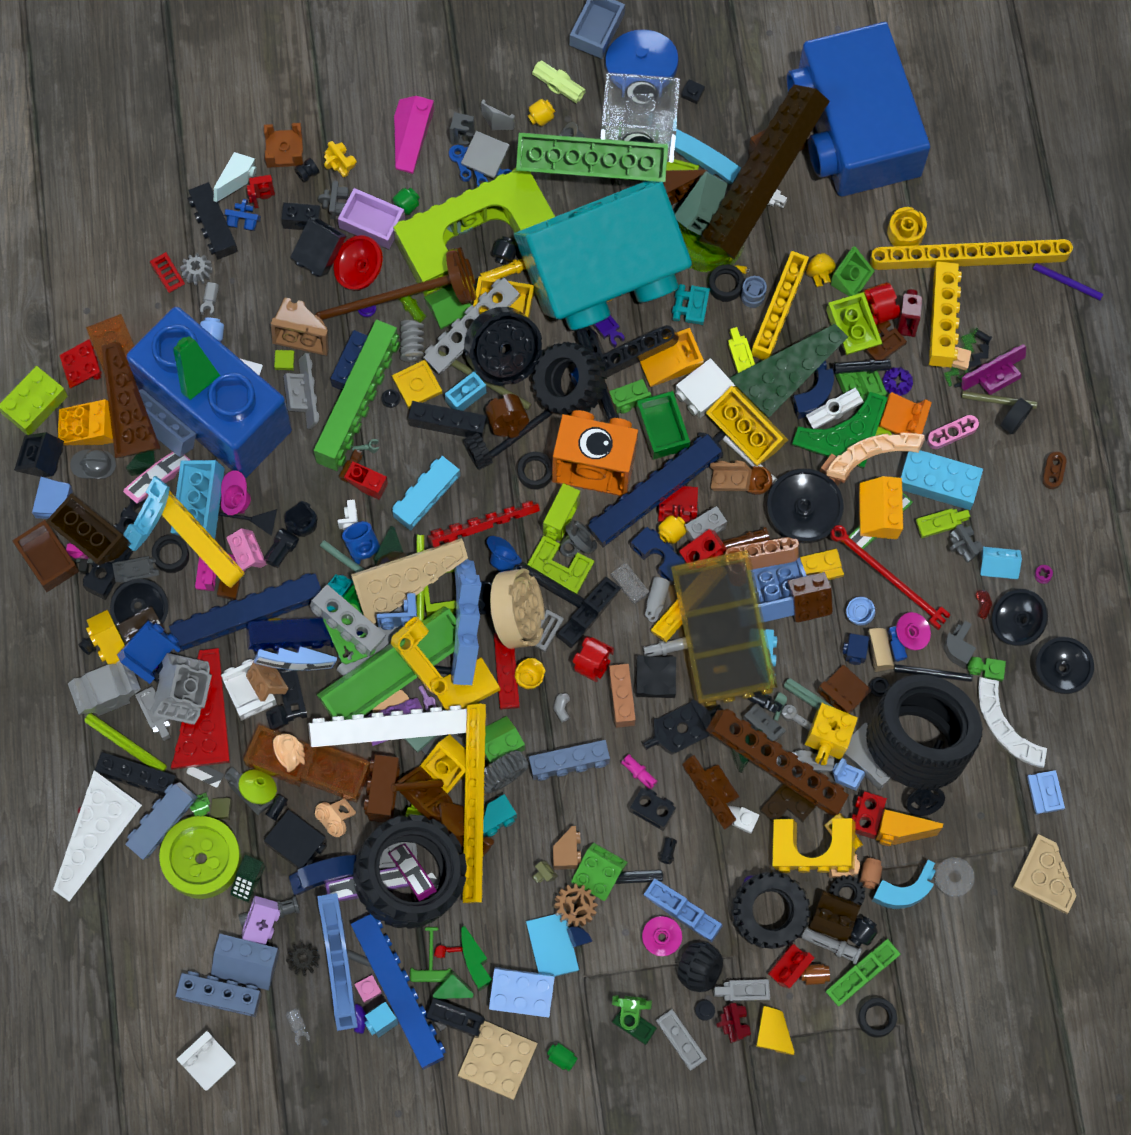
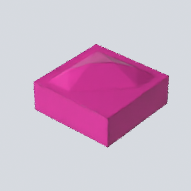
M67 544L66 551L70 557L75 559L89 558L73 544Z

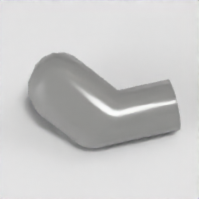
M567 693L558 694L553 707L561 723L570 719L565 710L566 703L570 701Z

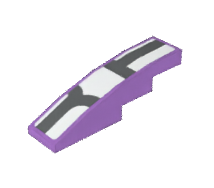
M397 868L380 870L381 879L388 891L409 886ZM353 876L325 884L327 895L337 893L339 901L358 898Z

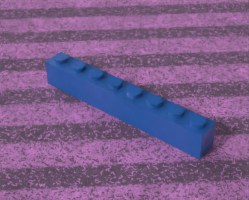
M370 914L352 923V929L422 1070L444 1060L443 1054L446 1051L441 1041L436 1042L434 1036L437 1033L432 1023L427 1024L425 1020L427 1013L423 1005L418 1006L416 1000L419 997L414 988H409L407 982L410 979L405 970H400L398 964L401 961L396 952L392 954L389 948L392 943L388 935L383 936L380 930L383 928L381 921Z

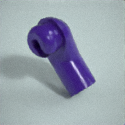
M355 1004L357 1028H354V1032L364 1034L365 1022L367 1021L366 1013L362 1006Z

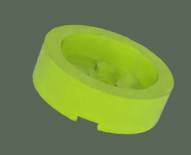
M207 816L190 817L174 825L164 837L159 854L162 872L170 885L179 893L195 899L211 898L227 890L235 881L242 860L240 846L233 832L221 821ZM199 854L207 856L205 863L198 864L196 862Z

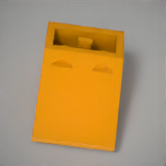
M690 328L677 332L679 339L674 346L640 361L650 387L692 373L703 364V357Z
M104 399L59 409L58 438L64 441L63 445H104L113 443L108 400Z

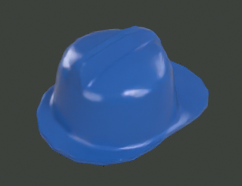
M497 536L487 538V545L491 550L490 563L499 572L510 571L516 564L522 562V559L517 555L512 545L505 539Z

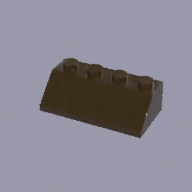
M72 493L46 521L49 526L97 565L118 559L131 545L123 534Z

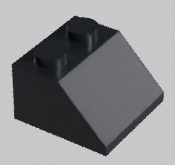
M47 432L25 435L14 471L38 477L54 476V473L57 471L59 457L63 451L64 441Z

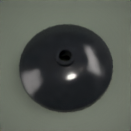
M142 578L132 579L124 582L115 590L110 601V614L117 626L118 623L152 606L163 625L168 614V600L161 587L153 581ZM136 602L141 603V606L139 608L134 607V604Z
M1016 589L1003 595L996 603L992 614V625L996 635L1002 641L1012 646H1025L1036 641L1044 632L1048 622V609L1044 600L1035 592L1027 589ZM1027 618V621L1022 623L1023 619Z
M1058 637L1048 641L1041 647L1036 657L1035 666L1040 681L1048 689L1056 693L1072 694L1082 690L1090 682L1094 673L1092 654L1083 643L1073 638ZM1063 666L1066 671H1060L1059 667Z

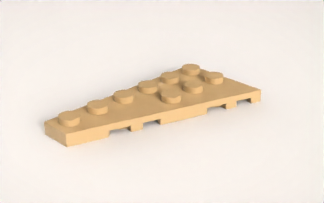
M462 538L351 574L363 615L375 624L377 622V614L390 613L397 607H401L404 604V600H407L408 593H415L416 596L426 586L436 582L447 571H451L468 559Z

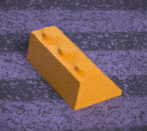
M882 476L859 484L860 536L898 539L903 530L902 478Z

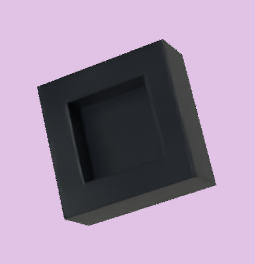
M689 79L681 93V97L697 104L705 90V86Z
M277 706L266 712L270 731H276L289 724L284 706Z

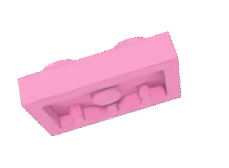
M241 528L227 537L235 560L243 571L251 566L262 568L267 565L253 531Z

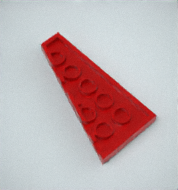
M531 500L521 503L522 507L515 508L510 506L504 508V512L499 514L496 511L485 514L486 518L474 517L468 519L467 523L463 525L454 523L449 525V529L446 530L438 528L430 531L431 534L427 535L428 541L435 548L440 546V541H443V543L452 542L458 539V535L466 537L494 527L493 523L504 524L513 517L517 519L539 512V504L533 503Z
M219 648L199 650L197 660L208 662L210 666L209 674L212 675L205 708L201 709L200 716L195 725L182 722L171 770L230 763Z

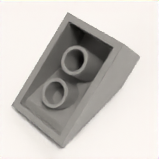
M864 723L852 735L844 756L856 768L864 771L865 777L880 791L892 778L884 773L872 758L866 741L868 725Z

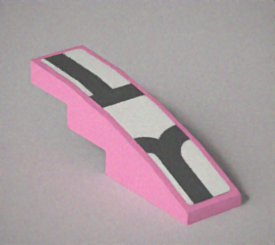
M172 452L137 477L123 492L133 501L139 503L147 498L146 490L154 476L167 483L174 479L177 472H179L181 461H190V459L185 455L179 457Z

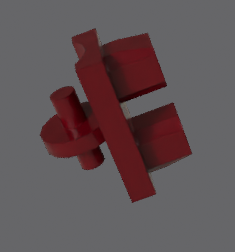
M736 1003L723 1007L724 1014L720 1015L721 1022L716 1023L717 1028H723L724 1035H729L730 1043L738 1042L744 1039V1037L751 1035L750 1026L741 1025L740 1018H745L747 1015L746 1007L737 1006Z

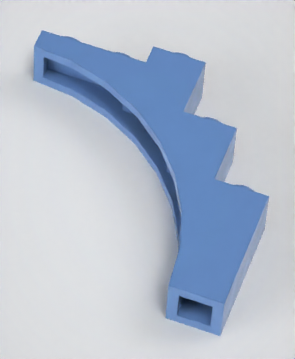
M466 559L454 568L456 582V631L451 676L453 684L456 685L473 684L479 649L477 631L480 620L478 602L481 582L479 575L476 574L474 561Z
M338 894L317 896L327 953L337 1031L357 1028L350 963Z

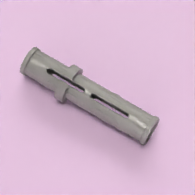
M698 633L667 642L659 641L658 644L644 646L643 654L649 657L666 656L667 653L702 646V642H700L701 638Z

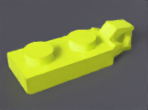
M735 327L730 329L731 339L728 340V346L738 374L755 365L747 338L745 336L740 337L738 328Z

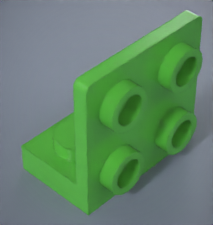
M593 843L584 855L571 882L577 884L580 888L584 885L585 891L591 890L592 895L606 901L620 873L625 869L628 862Z

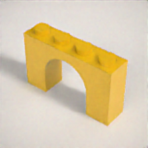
M852 818L832 819V842L829 849L819 857L808 858L802 856L797 849V823L795 820L774 819L773 867L780 873H790V870H798L800 873H809L810 870H817L820 873H828L829 870L847 873L850 869H855V821Z

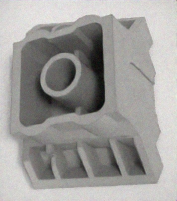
M167 653L162 660L163 668L159 673V683L154 695L155 703L151 708L152 715L195 725L200 716L201 709L205 708L212 676L209 674V663Z
M120 660L116 664H108L86 673L81 678H74L68 683L78 714L96 713L98 716L129 704L130 697L140 690L135 673L123 665Z

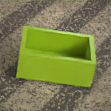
M36 366L0 403V412L26 435H31L68 395L60 384Z

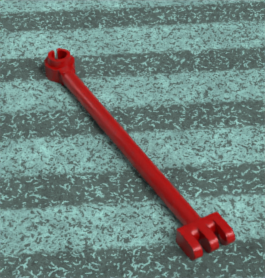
M837 525L831 530L830 536L834 541L846 544L931 616L928 623L937 630L941 628V625L936 620L941 624L946 622L941 614L945 618L951 616L942 606L937 611L850 539L843 526ZM836 531L839 532L840 537H836L834 533Z

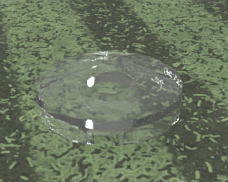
M951 857L938 865L934 880L937 888L945 895L960 897L972 888L974 872L967 861ZM952 872L957 873L960 880L952 882L949 874Z

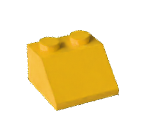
M449 734L435 746L420 766L434 780L442 779L444 785L441 788L448 794L465 777L466 749Z

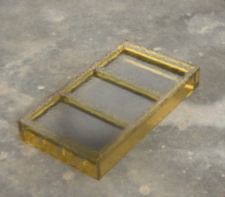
M744 550L672 566L671 569L699 704H705V707L717 705L716 701L724 700V703L736 701L735 697L743 696V699L755 697L754 693L761 692L762 695L774 693L773 689L778 687L749 551Z

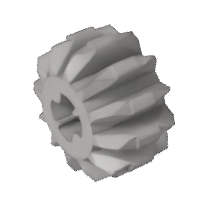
M196 253L195 257H192L189 254V260L183 259L184 265H181L182 277L187 278L188 283L193 281L194 285L197 286L198 281L204 284V279L210 280V273L213 272V269L210 267L212 265L211 261L207 260L205 255L200 257Z

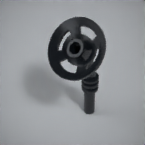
M937 739L933 749H941L944 742ZM939 788L931 790L918 789L908 797L906 802L907 809L910 813L917 816L935 813L945 803L944 792ZM931 790L938 792L939 795H934ZM913 802H916V804L920 805V807L918 809L913 807L911 804Z

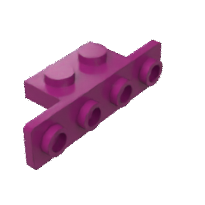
M1023 344L1015 347L1010 352L998 356L988 364H983L975 371L965 374L962 377V389L965 391L980 383L991 395L1021 379V373L1013 364L1026 357V346Z

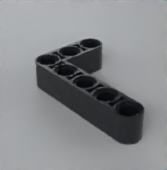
M665 325L605 353L597 333L590 326L581 328L591 332L589 339L593 349L597 348L596 353L600 355L601 362L605 364L606 369H604V372H607V377L674 346L679 339L677 332L671 326ZM671 332L672 336L669 339H665V335ZM654 340V346L649 348V342ZM637 348V349H638L637 354H635V355L632 356V355H631L632 350H634V349ZM620 356V362L615 364L614 360Z

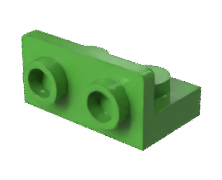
M643 379L609 391L617 413L621 412L622 414L636 407L637 401L652 397Z

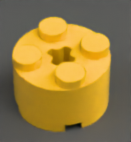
M903 207L896 210L890 219L887 229L889 241L894 246L920 245L927 227L926 218L923 213L914 210L912 207Z

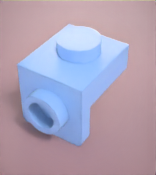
M843 758L833 768L836 783L857 791L865 776L864 771L848 765L846 759Z

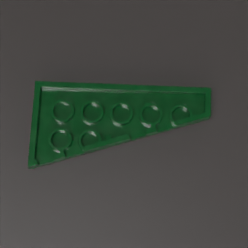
M833 324L729 379L769 418L848 336L836 324Z

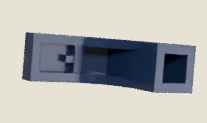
M826 361L814 372L817 385L807 393L794 395L792 403L797 419L805 418L807 414L827 403L834 383L833 368L827 369Z
M357 855L330 858L298 869L297 873L289 876L294 895H300L328 882L352 877Z

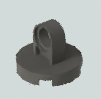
M574 519L566 524L568 536L562 540L560 545L561 553L564 556L572 557L580 550L591 554L597 549L596 540L592 542L589 537L591 532L581 522H574ZM570 543L574 546V549L567 551L564 549V545Z

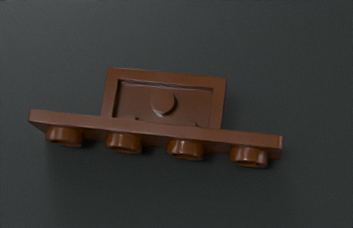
M695 755L691 756L683 763V767L716 816L718 822L722 825L723 829H727L736 821L727 804L736 801L739 795L719 765L704 770Z

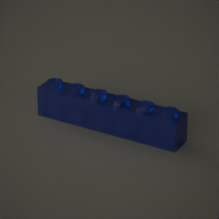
M323 618L248 622L246 627L248 650L253 649L255 652H258L259 649L273 648L274 651H278L279 648L290 647L293 650H298L300 646H311L313 649H319L323 646L331 645L332 648H335ZM362 631L356 632L357 636H360L364 633Z

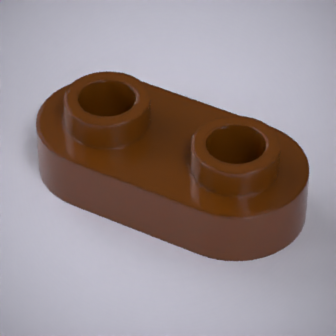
M1052 452L1046 461L1043 484L1049 489H1057L1063 481L1066 457L1061 452ZM1053 461H1057L1059 465H1054ZM1049 478H1053L1055 482H1050Z

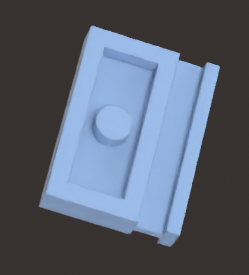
M1056 770L1027 776L1036 815L1065 809Z

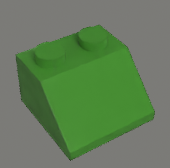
M507 716L485 727V759L488 764L493 763L510 752L525 751V744Z

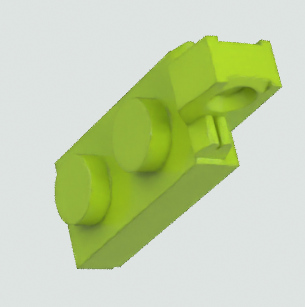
M952 508L916 519V524L921 538L956 529L957 525L969 520L970 514L968 510L958 512L957 509L953 510Z

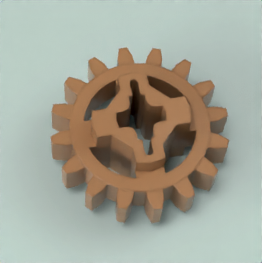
M574 884L572 889L567 885L565 890L561 889L559 891L560 896L557 895L555 897V900L559 902L554 904V908L558 909L555 915H561L560 922L566 920V926L573 923L574 927H578L580 923L584 927L586 921L590 923L592 921L591 916H595L597 913L593 910L598 906V904L593 903L596 896L591 897L589 895L591 890L584 891V885L580 889L577 884ZM578 900V908L574 911V903ZM577 915H582V916H583V917H580V918H575Z

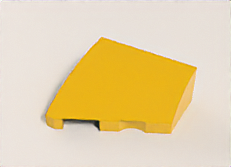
M764 1006L762 1008L756 1047L794 1055V1048L783 1011Z

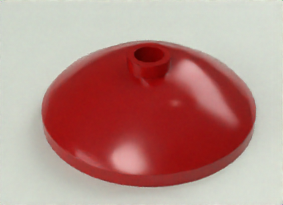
M364 235L354 236L343 243L334 261L335 277L343 287L350 290H361L374 282L380 273L383 262L379 244L374 239Z

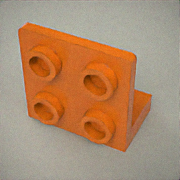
M891 392L879 426L897 435H900V433L922 435L932 402L925 399L919 403H914Z

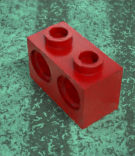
M708 529L679 552L691 570L700 572L709 566L708 563L710 561L721 558L727 548L716 531ZM714 541L715 548L710 551L708 546ZM698 552L700 558L697 562H694L693 556Z
M865 791L862 797L858 796L855 805L858 811L856 815H852V819L856 823V834L871 839L876 837L887 798ZM865 802H872L875 808L872 810L866 808ZM866 820L870 826L863 828L860 825V821Z

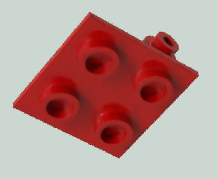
M90 339L59 355L70 389L92 377L94 380L101 378L102 372L100 371L97 356H95L94 347Z
M683 486L660 503L658 522H663L668 516L676 518L679 516L685 523L696 519L698 487Z

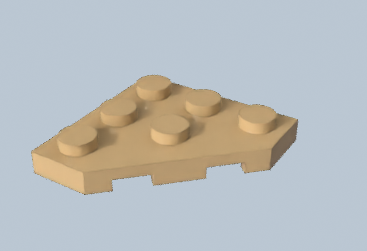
M1038 834L1013 888L1068 914L1076 898L1075 890L1072 888L1067 869L1059 854L1057 843Z

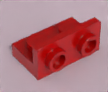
M271 175L249 178L250 185H247L250 203H254L255 208H259L257 198L268 199L275 195Z
M791 944L768 972V975L781 987L790 989L814 960V957L809 952L801 951L795 944Z

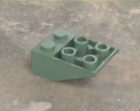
M705 171L683 204L678 208L675 214L677 221L687 229L702 236L703 231L708 227L713 215L717 212L724 199L727 183Z

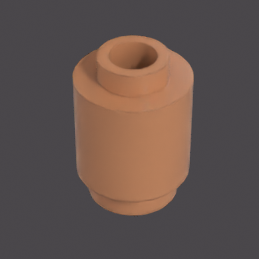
M866 858L860 878L863 887L875 889V886L880 885L883 868L880 860Z

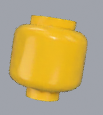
M540 99L529 107L530 114L528 117L533 125L537 123L542 127L554 119L553 113H555V110L548 100Z
M668 516L658 526L660 539L671 544L677 543L686 533L685 521L679 516L677 518Z

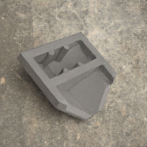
M482 100V115L492 130H513L515 128V115L511 114L509 116L487 105L486 101Z

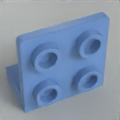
M415 593L407 594V600H404L405 613L377 614L378 627H382L383 630L403 627L410 619L416 617Z

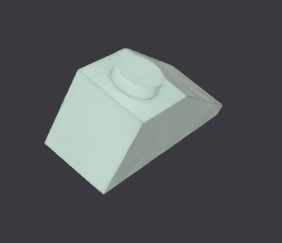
M233 153L214 187L213 201L218 202L248 184L249 178L254 177L257 167L254 166V158Z

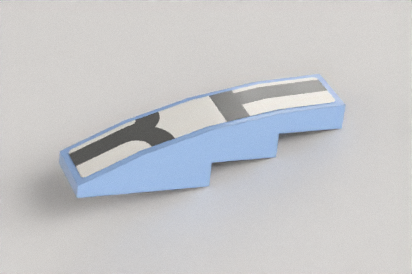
M301 646L297 653L283 648H279L276 654L259 649L254 659L255 664L287 670L329 669L337 661V657Z

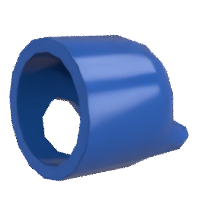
M368 522L354 523L347 527L342 534L348 551L357 564H360L361 560L371 558L375 553L381 552L378 539L371 524Z

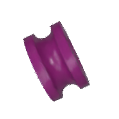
M1040 565L1036 569L1035 579L1041 584L1050 582L1053 576L1052 569L1048 565ZM1042 570L1044 573H1048L1046 578L1040 576Z

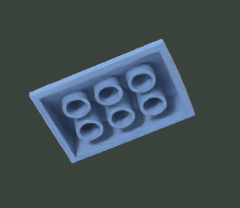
M800 558L791 563L747 570V582L739 587L733 586L730 583L728 574L725 575L740 627L794 615L793 597L788 587V580L807 576Z

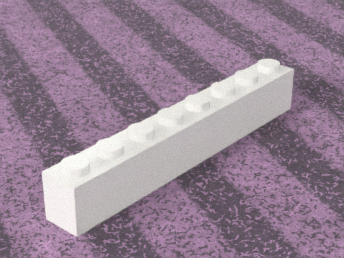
M461 705L449 706L450 710L443 711L442 707L430 708V712H423L422 709H413L411 714H403V711H392L391 715L384 716L383 712L371 713L372 717L364 718V714L352 715V719L344 720V716L332 717V721H325L324 718H315L313 723H308L310 747L466 733L467 709H461Z

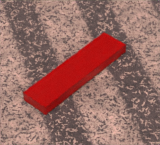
M494 633L497 677L500 687V710L520 708L518 684L515 679V649L507 648L501 642L497 633Z

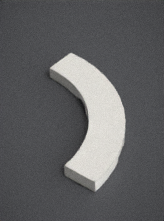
M980 677L978 682L979 706L984 722L992 736L1014 757L1032 766L1044 768L1047 748L1023 739L1014 731L1000 708L998 696L999 681Z

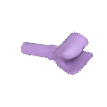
M419 686V690L424 698L425 710L428 712V706L433 705L436 707L435 699L427 695L423 686Z

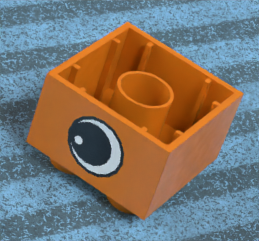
M581 410L573 411L571 416L562 414L553 454L552 482L564 483L573 487L617 496H623L628 493L636 456L638 429H633L631 422L621 418H612L609 423L594 421L595 417L593 414Z

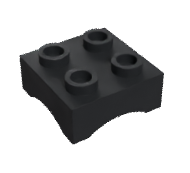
M637 656L636 697L675 698L676 657Z

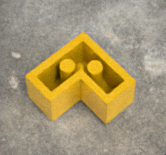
M108 610L87 619L89 627L86 630L94 646H99L100 651H98L102 662L106 661L107 664H116L119 661L117 654L125 647V644Z

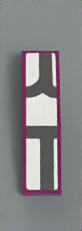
M406 844L388 853L403 879L419 901L436 892L433 883Z

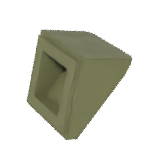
M231 798L212 799L210 817L230 820Z

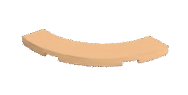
M900 433V435L882 434L864 439L847 448V451L842 455L837 456L829 466L827 476L845 480L851 470L858 464L881 453L892 451L919 453L925 440V435L915 433Z

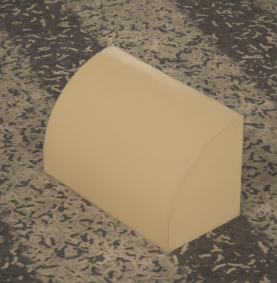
M869 629L867 636H869L868 644L875 672L894 669L886 629Z

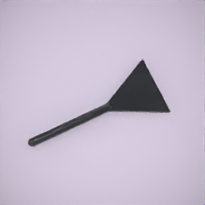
M277 509L252 517L227 515L219 512L218 516L249 520L272 536Z

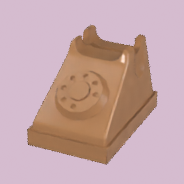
M284 298L275 318L271 322L272 343L327 356L329 350L328 330L323 321L317 315H313L306 308L303 301L298 300L297 303H292L290 298Z

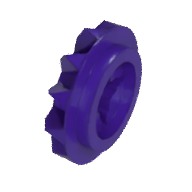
M893 367L884 375V388L888 393L893 392L899 396L905 395L913 386V376L910 375L908 370L902 369V367ZM898 375H900V380L903 382H900L898 387H896V381L893 379H897Z

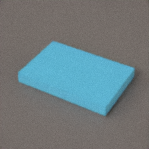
M554 914L526 921L538 973L555 975L556 977L579 971L575 951L567 932L569 927L566 926V920L560 922L561 915L556 916Z

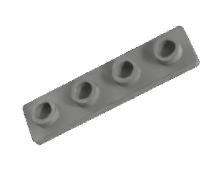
M304 353L299 359L300 374L286 373L283 377L288 411L305 412L307 428L312 429L319 421V413L316 410L317 396L314 394L315 380L312 377L311 371L312 360L309 353Z

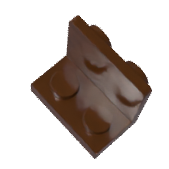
M842 665L827 682L824 681L819 686L817 693L836 709L850 714L868 696L871 689L845 665Z

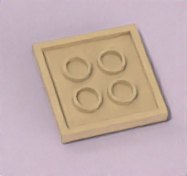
M484 1021V1024L479 1029L481 1032L479 1038L473 1039L458 1077L514 1101L538 1043Z

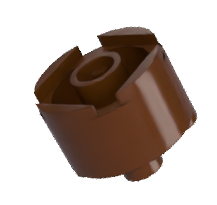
M514 394L503 395L504 398L499 400L495 398L487 405L486 414L495 435L515 438L529 423V418L520 398Z

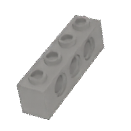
M326 585L311 601L310 607L312 612L318 617H323L330 628H336L344 640L347 642L351 641L359 653L366 654L369 657L384 640L386 634L329 585ZM333 606L337 611L329 612L327 607ZM342 619H349L351 624H343ZM362 631L366 637L360 638L356 632Z

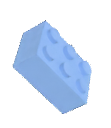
M495 967L489 1009L549 1017L555 975Z

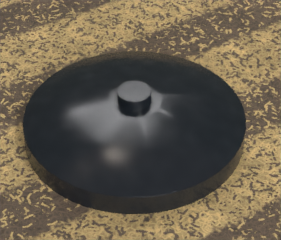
M797 469L782 475L773 484L767 499L768 517L775 530L783 537L797 539L799 543H814L830 536L831 530L839 525L843 515V497L836 483L827 475L812 469Z

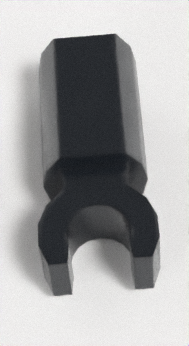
M753 688L748 695L749 701L760 705L762 708H767L773 713H776V711L780 712L783 706L757 688Z

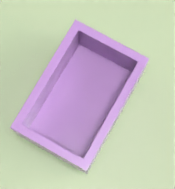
M354 188L338 217L340 229L357 236H368L374 239L380 246L390 249L395 239L393 226L399 221L405 220L404 209Z

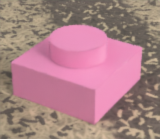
M373 975L354 984L364 1003L382 994Z

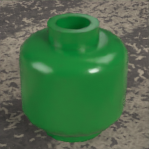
M402 188L392 198L395 206L404 209L405 215H410L419 206L420 197L412 188Z

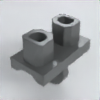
M333 181L331 195H329V190H324V194L318 196V201L323 204L322 208L327 209L328 204H330V219H336V215L341 214L346 204L339 203L338 198L348 199L349 195L348 187L339 186L338 181Z
M960 524L950 533L951 541L954 544L950 547L951 552L958 551L960 556L962 555L968 563L983 550L981 542L976 541L973 543L970 537L974 535L971 526L963 527Z

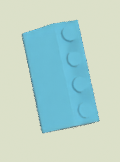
M216 460L181 461L176 498L215 539L221 499V484L225 468ZM171 526V533L180 536V534Z

